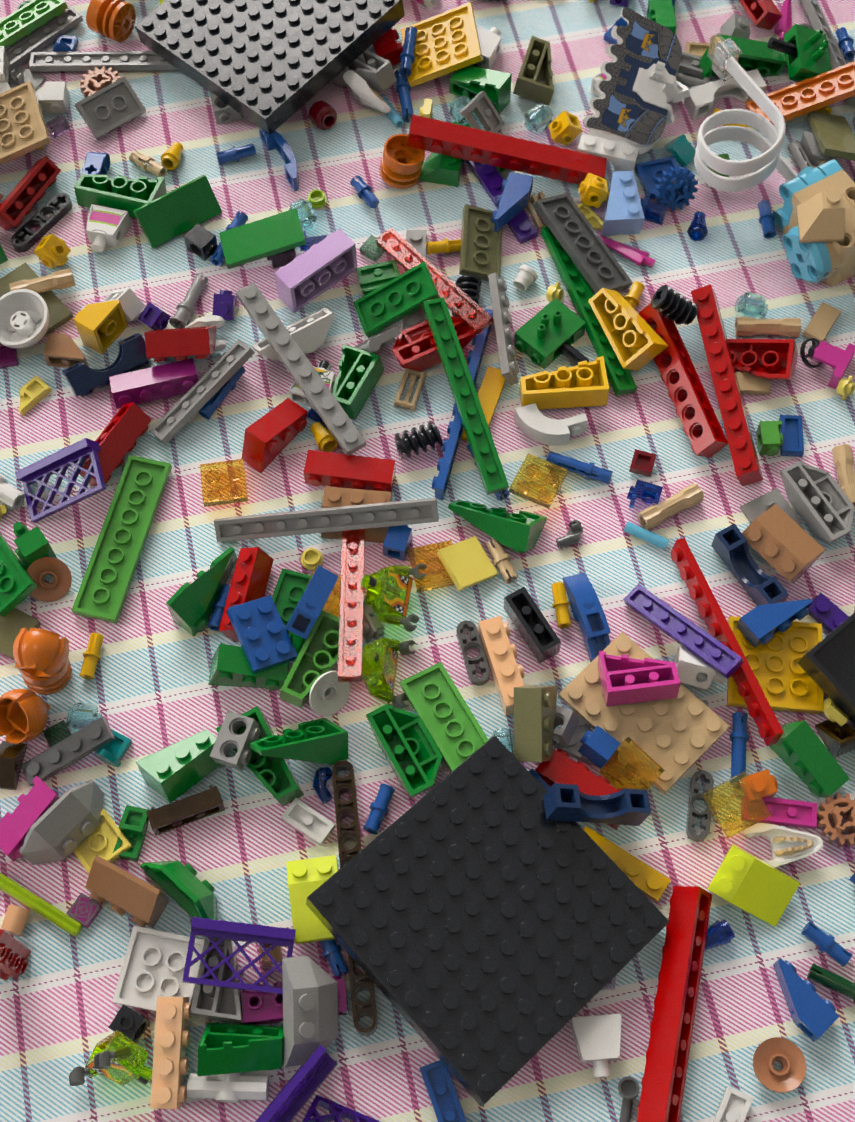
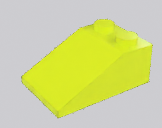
M732 844L710 882L708 890L776 927L800 882L737 845Z
M336 855L286 862L293 929L296 930L295 945L336 939L306 905L307 897L339 870Z

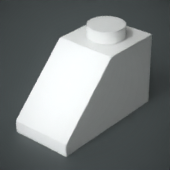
M130 288L114 290L103 301H120L126 321L133 322L140 317L141 311L146 307Z

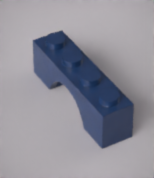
M135 333L119 342L118 356L110 366L103 369H93L79 362L63 370L62 373L76 396L81 395V397L92 393L93 388L97 386L104 387L110 384V376L128 373L135 366L138 368L143 367L149 363L148 360L151 358H147L146 345L142 335Z
M735 524L715 534L711 545L757 606L786 601L789 593L775 576L766 575L757 566L750 554L747 539Z
M554 783L543 796L546 820L639 826L651 814L647 790L624 788L613 794L593 796L580 792L578 785Z

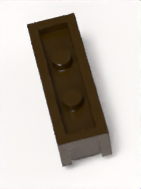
M210 785L208 790L156 809L151 807V810L146 812L155 835H160L224 811L225 807L217 786L212 787Z

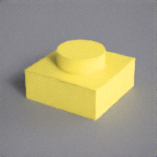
M425 99L424 106L420 107L419 116L432 119V99Z
M828 697L824 701L825 716L830 721H836L840 726H843L848 721V716Z

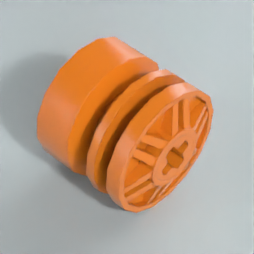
M91 0L86 14V23L90 30L100 35H105L119 43L124 42L130 36L136 20L134 6L123 0Z
M408 134L391 136L387 139L383 149L380 176L385 183L397 189L411 188L418 183L426 155L425 150L406 146Z
M68 657L65 665L56 673V677H33L22 671L20 673L25 685L31 691L40 695H50L66 687L71 679L72 668Z

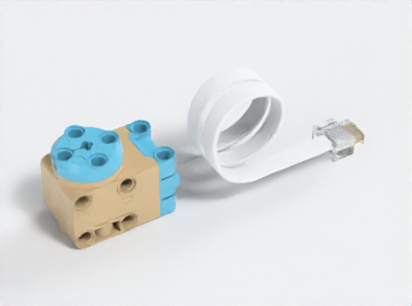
M720 34L712 36L708 50V57L713 62L712 70L723 82L734 78L773 124L762 115L745 109H727L710 115L704 120L699 129L694 157V165L698 175L706 184L714 189L725 192H738L760 184L776 168L787 182L779 186V193L784 200V205L772 214L775 216L774 223L785 234L782 237V241L793 275L797 279L802 278L810 283H818L823 280L827 285H838L855 275V182L834 159L814 169L806 167L799 174L794 171L780 155L786 130L785 119L781 111L738 64V57L742 54V50L731 38L724 40ZM725 124H743V125H747V126L753 127V128L757 129L758 131H760L761 133H763V134L770 140V142H769L763 135H761L760 133H758V132H756V131H754V130H752V129L746 128V127H742V126H724V127H719V128H715V127L720 126V125H725ZM735 140L748 143L763 154L748 160L731 161L717 156L708 146L719 141ZM706 165H708V166H709L711 169H713L714 171H716V172H718V173H721V174H724V175H730V176H739V175H746V174H750V175L743 176V177H736V178L724 177V176H721V175H718V174L714 173V172L711 171ZM843 191L845 202L844 240L800 243L796 206L820 192Z

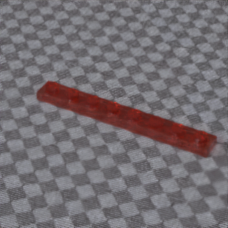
M390 227L375 239L377 245L406 271L425 262L440 298L444 297L447 308L477 335L494 322L490 314L393 228Z
M365 529L342 531L338 682L362 681Z

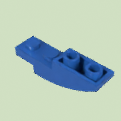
M584 572L563 577L562 579L575 622H579L589 659L592 662L598 656L599 651H603L611 643L608 635L611 631L597 594Z

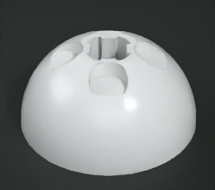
M27 289L13 290L1 296L0 344L14 349H23L38 343L46 334L50 322L49 309L44 299L38 293Z

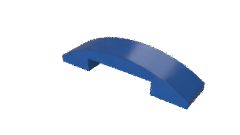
M259 128L262 142L268 151L276 148L285 162L284 169L287 181L294 192L298 191L297 164L291 147L277 131L269 135Z

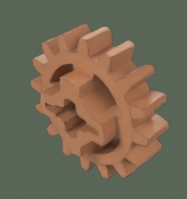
M102 66L101 70L95 67V71L88 70V75H82L83 80H80V89L82 94H84V98L121 79L117 71L113 72L111 67L108 70L105 69V66Z
M836 793L834 799L831 796L827 797L826 803L822 802L819 806L821 811H818L817 818L821 819V821L817 823V827L824 828L821 835L825 836L828 834L830 836L829 843L837 840L838 847H841L844 842H846L848 847H852L855 841V799L851 800L849 793L844 798L841 797L840 793ZM845 814H847V817L845 818V823L842 826H840V824L842 823V817H844ZM848 832L851 835H844L841 833Z

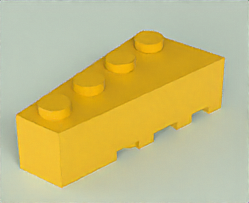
M602 288L588 300L623 369L639 371L668 347L663 339L617 291Z
M603 356L597 357L596 361L588 363L586 360L578 362L577 366L569 368L566 366L558 367V370L554 372L543 371L520 377L519 395L521 407L536 403L538 410L607 405L609 385Z

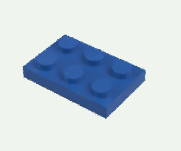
M271 595L227 609V615L253 673L296 660L298 655Z

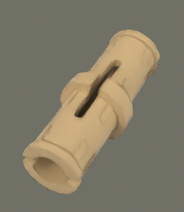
M136 150L131 152L129 160L140 166L143 171L150 172L157 177L166 176L167 168L155 162L154 158L146 157Z
M492 539L493 546L488 541L486 547L494 559V566L499 568L505 583L512 582L509 573L515 581L518 578V574L510 563V556L504 552L500 542Z

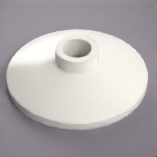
M329 671L318 677L309 693V703L312 710L321 716H331L340 711L346 704L350 694L348 678L338 671Z

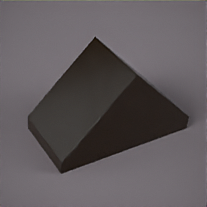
M828 719L815 725L823 743L834 758L855 749V730L846 723L840 726L836 721L832 722Z
M3 741L0 744V789H17L22 769L21 765L23 764L27 748L26 743L11 744Z

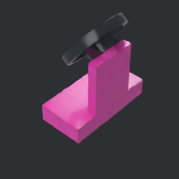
M815 338L806 339L800 348L802 361L809 368H816L822 364L835 368L828 386L836 390L839 381L854 356L855 345L849 343L844 351L824 341L820 342ZM809 341H812V347L808 349V354L805 355V346ZM810 357L819 362L817 365H812L807 358Z

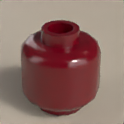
M325 101L315 102L308 113L310 121L320 130L330 129L337 120L336 110Z

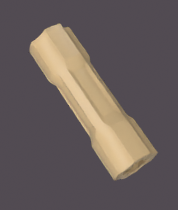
M71 268L56 271L51 275L9 283L11 291L27 289L36 293H42L54 289L61 290L76 286Z
M736 316L735 335L753 336L755 334L799 337L801 333V319H756L754 317Z
M842 444L832 449L834 465L836 466L839 487L855 507V462L853 451L850 445Z
M693 483L670 498L638 512L639 523L644 529L650 530L667 518L702 502L704 498L703 491L699 488L698 484Z

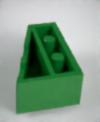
M220 643L211 660L208 685L265 688L275 691L282 688L287 678L289 662L253 673L242 647Z
M805 720L784 724L781 727L784 732L776 744L769 746L808 786L810 792L818 798L830 797L850 779Z

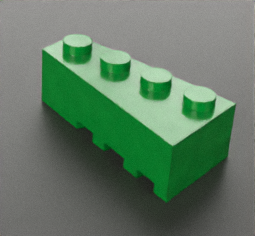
M723 34L715 36L699 60L700 69L703 71V79L705 77L711 78V76L726 78L728 75H731L718 61L713 52L715 39H718L745 71L757 69L762 77L779 76L787 65L786 54L768 48V42Z
M81 174L74 187L78 206L90 208L91 204L125 210L128 211L129 217L136 218L134 210L167 194L164 177L150 180L147 176H139V179H127V176L123 175L109 178L108 175Z
M258 706L241 714L255 719L260 725L258 740L274 735L264 713ZM221 726L215 729L218 733L221 729ZM246 726L240 727L237 735L243 734ZM253 749L250 750L251 759L247 767L282 806L291 803L296 797L300 798L304 795L287 759L261 756Z

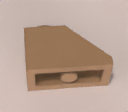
M49 333L43 351V356L48 366L69 368L82 362L89 367L85 355L69 335Z

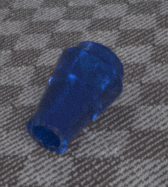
M698 211L694 213L687 230L690 239L694 241H701L708 234L704 212Z
M725 919L722 921L717 920L707 929L704 952L731 943V939L735 938L733 930Z

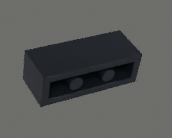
M525 587L504 597L503 609L538 662L542 663L558 654L561 641Z

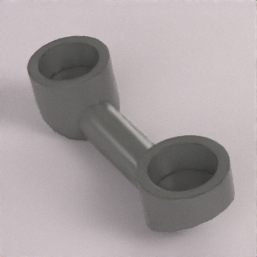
M627 1076L622 1078L618 1084V1090L622 1097L619 1122H630L633 1100L638 1097L640 1092L637 1080Z

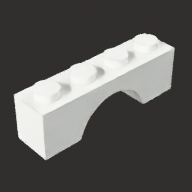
M757 69L746 71L765 93L767 85ZM732 76L689 88L690 96L684 99V105L694 120L711 115L714 102L721 98H736L743 103L752 100V98Z
M65 81L46 82L40 90L36 91L42 113H68L70 94ZM0 82V94L11 89L8 82Z

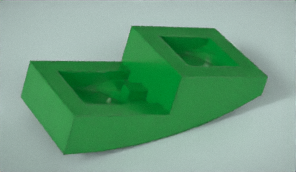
M126 805L119 829L132 845V848L119 854L120 859L138 862L149 819L146 811H149V809ZM119 837L113 852L121 847L122 840Z

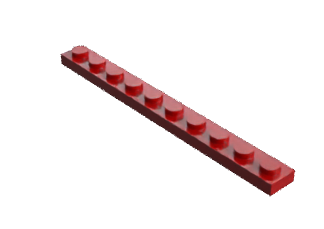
M685 538L677 539L670 552L671 559L676 563L680 571V577L685 581L690 597L694 599L699 615L704 619L708 627V633L743 658L744 663L731 677H733L737 685L739 695L743 697L747 705L749 715L753 717L758 727L759 735L764 739L767 746L774 745L784 732Z

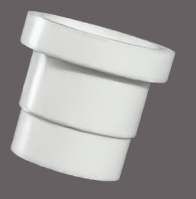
M521 265L513 284L521 291H526L531 283L537 280L538 274L532 268Z

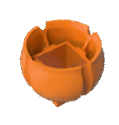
M22 628L13 644V657L16 662L14 668L33 677H56V673L65 665L68 659L69 640L66 637L59 639L60 634L52 631L30 628L28 632L27 628Z
M13 689L4 693L0 697V736L5 735V741L11 744L26 743L35 739L45 728L50 705L31 690Z

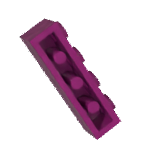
M193 358L109 377L117 409L121 408L125 403L134 402L137 405L185 394L199 381Z
M331 976L337 981L338 1016L349 1015L345 979H340V976ZM276 982L273 986L275 988H282L283 982ZM241 990L244 1024L262 1025L283 1022V995Z

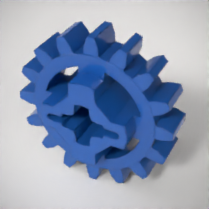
M678 165L676 170L669 167L668 173L662 172L663 178H657L660 183L654 185V188L657 190L654 196L657 198V202L665 209L670 208L672 211H675L676 207L682 210L683 204L689 206L688 200L695 199L692 194L693 192H698V189L695 187L698 181L695 179V175L686 167L682 168Z

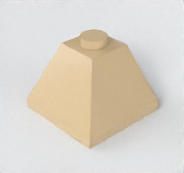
M843 191L820 192L796 206L800 243L844 240L845 202Z

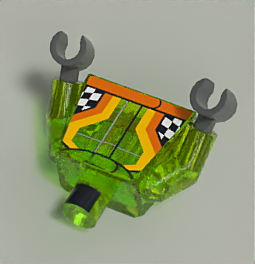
M420 563L415 568L401 565L383 567L379 572L372 573L371 575L366 574L361 579V587L367 589L365 602L373 609L381 622L396 626L401 624L408 632L416 629L417 626L410 622L418 623L419 617L415 614H410L406 619L413 581L409 576L413 575L418 580L425 578L427 574H420L418 569H426V564Z
M379 638L373 641L372 644L364 646L361 677L371 696L387 703L392 702V705L398 709L408 707L403 702L408 700L405 693L397 696L394 695L398 661L397 651L399 650L402 655L414 654V651L409 650V645L416 644L415 641L409 640L400 643L399 640Z
M116 1030L96 1044L85 1065L86 1068L78 1066L69 1074L70 1086H79L85 1083L86 1075L89 1078L102 1075L120 1085H125L134 1079L146 1085L152 1077V1069L144 1065L148 1053Z

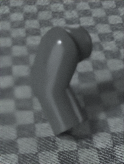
M571 521L567 535L556 539L559 549L577 544L580 541L583 533L580 521Z

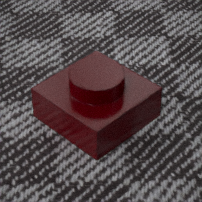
M635 449L629 472L651 477L656 454Z

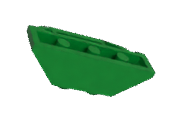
M385 704L366 714L379 747L399 783L412 798L433 787L443 756L421 717L389 704Z
M178 860L144 862L140 865L144 873L188 915L217 920V898L213 893L216 889L206 879L201 882L196 877L198 872L189 863L184 866Z

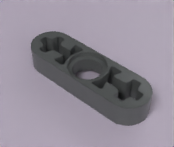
M462 621L457 626L456 636L467 674L472 684L482 686L488 682L490 670L480 636L473 622ZM467 628L468 631H471L470 642H467L466 634L463 633V629ZM470 648H476L480 654L476 658H470L466 652ZM479 663V670L483 673L482 678L475 675V664Z
M704 770L695 772L690 780L686 834L695 842L703 841L710 831L714 780L712 775ZM699 778H704V782L708 783L703 788V794H698L700 784L696 781ZM696 800L704 801L707 806L706 810L703 812L696 811L693 807V802ZM697 818H702L700 829L704 831H701L700 835H697L696 830L692 829L697 823Z

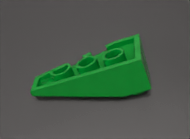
M454 121V123H453V124H458V125H462V126H466V127H471L468 123L455 122V121ZM431 152L423 163L420 181L458 187L465 159Z
M456 500L448 506L450 510L504 546L513 548V551L517 553H525L535 547L547 521L546 516L519 510V513H508L504 507L486 509L487 506L485 504Z
M232 547L212 561L208 571L204 572L201 570L197 573V579L193 583L186 582L166 602L173 621L192 636L202 632L207 627L214 610L212 608L213 604L217 602L222 586L226 585L236 563L237 557Z
M321 718L300 723L297 730L287 728L283 730V735L281 736L270 735L250 743V748L261 756L334 765L337 761L348 759V732L328 719Z

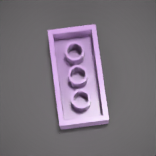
M339 228L334 233L327 235L318 244L312 245L303 254L296 256L287 265L280 267L275 272L280 300L295 313L354 272L357 268L355 243Z

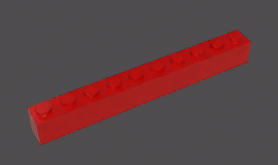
M412 115L407 147L569 182L571 184L580 185L588 172L605 178L607 158Z
M709 284L692 290L691 295L693 302L698 306L697 319L736 477L740 484L745 486L764 479L717 296L712 285Z
M673 886L672 896L670 897L669 923L666 925L665 943L662 948V962L658 973L659 982L654 999V1014L650 1025L649 1046L646 1051V1065L641 1082L642 1091L637 1107V1122H680L712 894L701 887Z

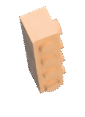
M501 616L479 621L478 633L505 716L514 714V687L524 686L522 681L524 672L521 664L517 665L515 657H517L516 647L514 643L510 644L508 636H510L509 626L507 623H503Z
M157 997L150 1109H178L183 1107V1103L186 1102L187 1086H184L185 1074L188 1073L189 1060L186 1058V1048L190 1043L188 1019L191 1018L190 1010L192 1005L189 1003V997Z

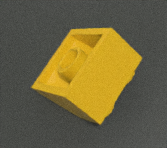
M118 300L88 304L73 319L82 343L101 355L128 327L121 303Z

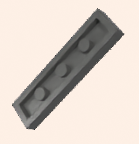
M104 717L97 719L23 763L21 767L29 786L33 787L35 785L32 780L36 775L44 782L113 741L115 738L107 719Z

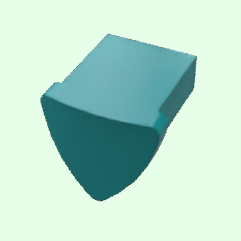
M685 134L678 136L664 146L665 150L674 156L682 168L687 166L695 157L696 150L686 139Z
M111 729L115 739L97 749L94 754L103 762L119 767L121 765L120 761L132 744V740Z

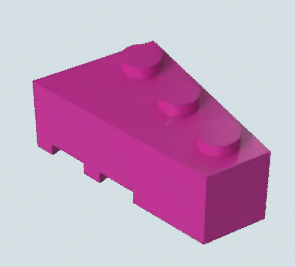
M599 651L597 667L606 707L678 697L680 679L675 662L650 658L639 660L629 658V655L622 654L620 657L607 655L606 652Z
M37 775L32 780L35 785L26 796L21 794L17 799L20 804L13 813L7 812L0 820V849L13 862L23 857L19 849L23 846L30 827L59 799V796Z

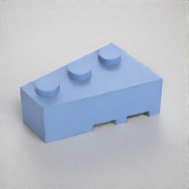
M633 170L613 171L601 236L640 234L644 214Z

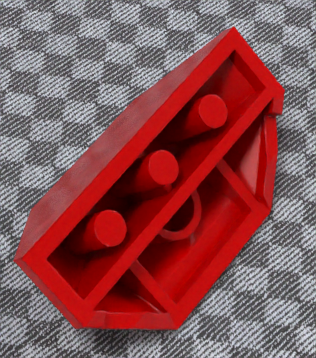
M450 316L461 349L463 350L476 336L477 332L466 317L457 318ZM428 320L400 331L401 334L397 337L392 353L402 368L421 372L442 362Z

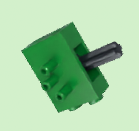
M795 24L783 35L784 41L771 37L767 43L768 48L786 54L789 80L800 82L831 70L828 51L830 43L827 40L826 34L820 29L816 31Z
M556 298L515 332L514 345L517 350L524 352L534 364L540 365L543 369L549 366L561 354L576 366L578 362L585 360L587 363L590 362L587 357L572 346L584 335L586 322Z

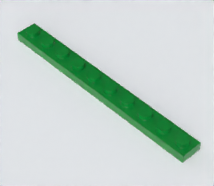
M543 227L540 232L579 317L586 322L585 330L597 356L604 357L607 378L615 395L635 393L637 386L630 371L623 369L588 302L594 296L588 282L549 227Z
M442 297L424 301L423 308L486 494L508 490L509 485L445 299Z

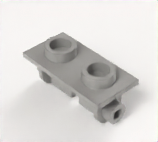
M354 594L347 606L348 611L354 618L357 626L364 629L362 636L368 644L374 635L377 638L383 636L385 628L378 616H369L375 613L369 598L364 595L358 597L357 594Z

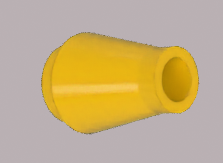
M174 142L162 154L161 164L167 170H174L179 167L184 149L181 143Z
M315 422L311 425L310 431L314 436L318 449L323 452L333 451L337 447L338 442L332 433L320 422Z

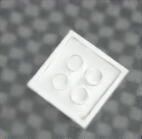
M133 926L112 1002L156 1012L157 997H189V1003L192 1004L196 984L182 982L190 937ZM196 938L194 947L199 954H202L205 940ZM193 951L192 960H194V959L197 957V955L194 953V951ZM200 960L191 966L189 977L197 978Z

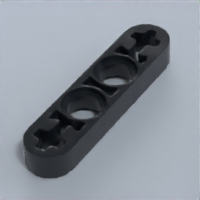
M66 193L55 195L13 234L11 242L17 252L28 251L72 209L73 205L70 196ZM48 213L54 214V216L50 219L44 218V216ZM34 226L40 227V229L36 232L30 231V229Z

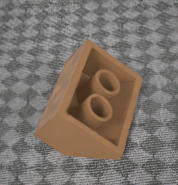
M325 486L322 508L392 502L391 492ZM389 527L321 533V538L384 543Z
M777 504L758 516L742 532L748 544L791 583H795L826 551Z
M98 855L94 858L85 886L91 893L89 897L99 904H103L104 901L111 904L110 909L121 916L127 913L133 917L131 921L140 927L148 925L154 928L169 903L161 890Z

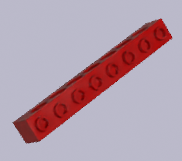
M649 304L638 314L668 345L667 348L653 358V361L659 368L660 377L669 391L668 395L675 405L676 414L682 421L683 430L689 437L693 452L698 456L710 458L728 445V441L674 321H671L669 317H665L663 313H659L657 309H653Z

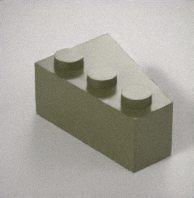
M534 36L531 37L513 94L548 106L554 93L549 41Z
M529 685L514 687V756L519 762H545L551 759L553 754L552 740L558 686Z

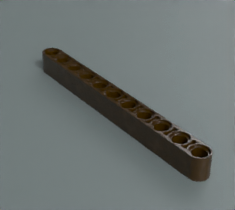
M346 760L337 761L332 767L340 868L362 850L355 774L352 764ZM342 770L350 773L346 778H340L337 775ZM345 793H348L352 796L351 799L346 802H343L339 799L340 796ZM345 817H352L354 819L353 823L348 826L343 825L341 821ZM349 840L356 842V846L351 850L343 847L344 843ZM347 952L353 1023L358 1034L370 1036L375 1033L378 1026L374 982L367 974L358 976L354 973V969L358 964ZM367 990L370 993L369 1000L359 1002L356 999L359 991ZM364 1016H368L373 1020L371 1027L368 1029H362L358 1025L359 1020Z

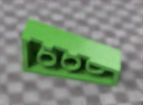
M322 610L280 690V699L302 708L309 700V693L316 679L322 674L336 669L362 639L364 629Z

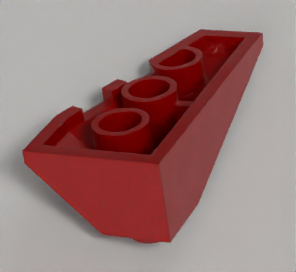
M728 339L735 369L768 380H790L793 376L798 357L795 339Z

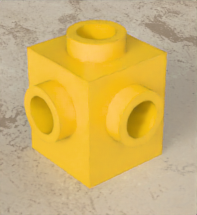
M565 110L548 125L552 140L568 146L583 131L578 117Z
M588 172L578 190L581 202L586 206L599 208L609 195L607 180Z
M52 233L43 237L33 253L41 259L45 266L52 269L57 266L62 267L68 261L67 255L71 249L66 246L62 239L57 238Z

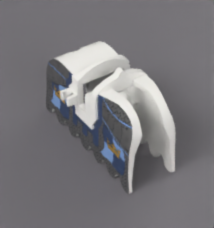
M625 6L622 9L621 16L627 21L628 25L619 27L615 25L612 28L611 35L618 43L610 44L606 47V54L612 58V61L603 62L600 66V71L606 75V79L597 80L594 88L601 94V97L590 99L589 107L595 111V115H587L583 119V124L589 129V133H581L577 138V144H579L582 134L640 147L638 156L640 157L651 150L662 135L665 125L674 123L675 116L672 115V107L667 102L674 99L677 92V77L675 74L681 62L682 47L677 36L669 28Z

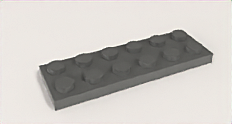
M568 193L535 202L534 208L595 293L602 288L618 292L631 287L633 282Z

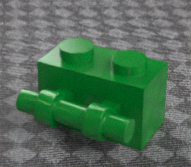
M16 522L13 525V532L17 537L13 541L18 547L14 551L26 570L34 561L40 558H57L38 526L29 531L20 522Z

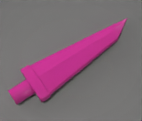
M791 0L783 1L780 11L783 16L774 28V33L782 41H784L783 35L792 28Z
M599 235L608 248L633 261L639 266L642 264L650 267L654 266L656 260L649 257L650 253Z

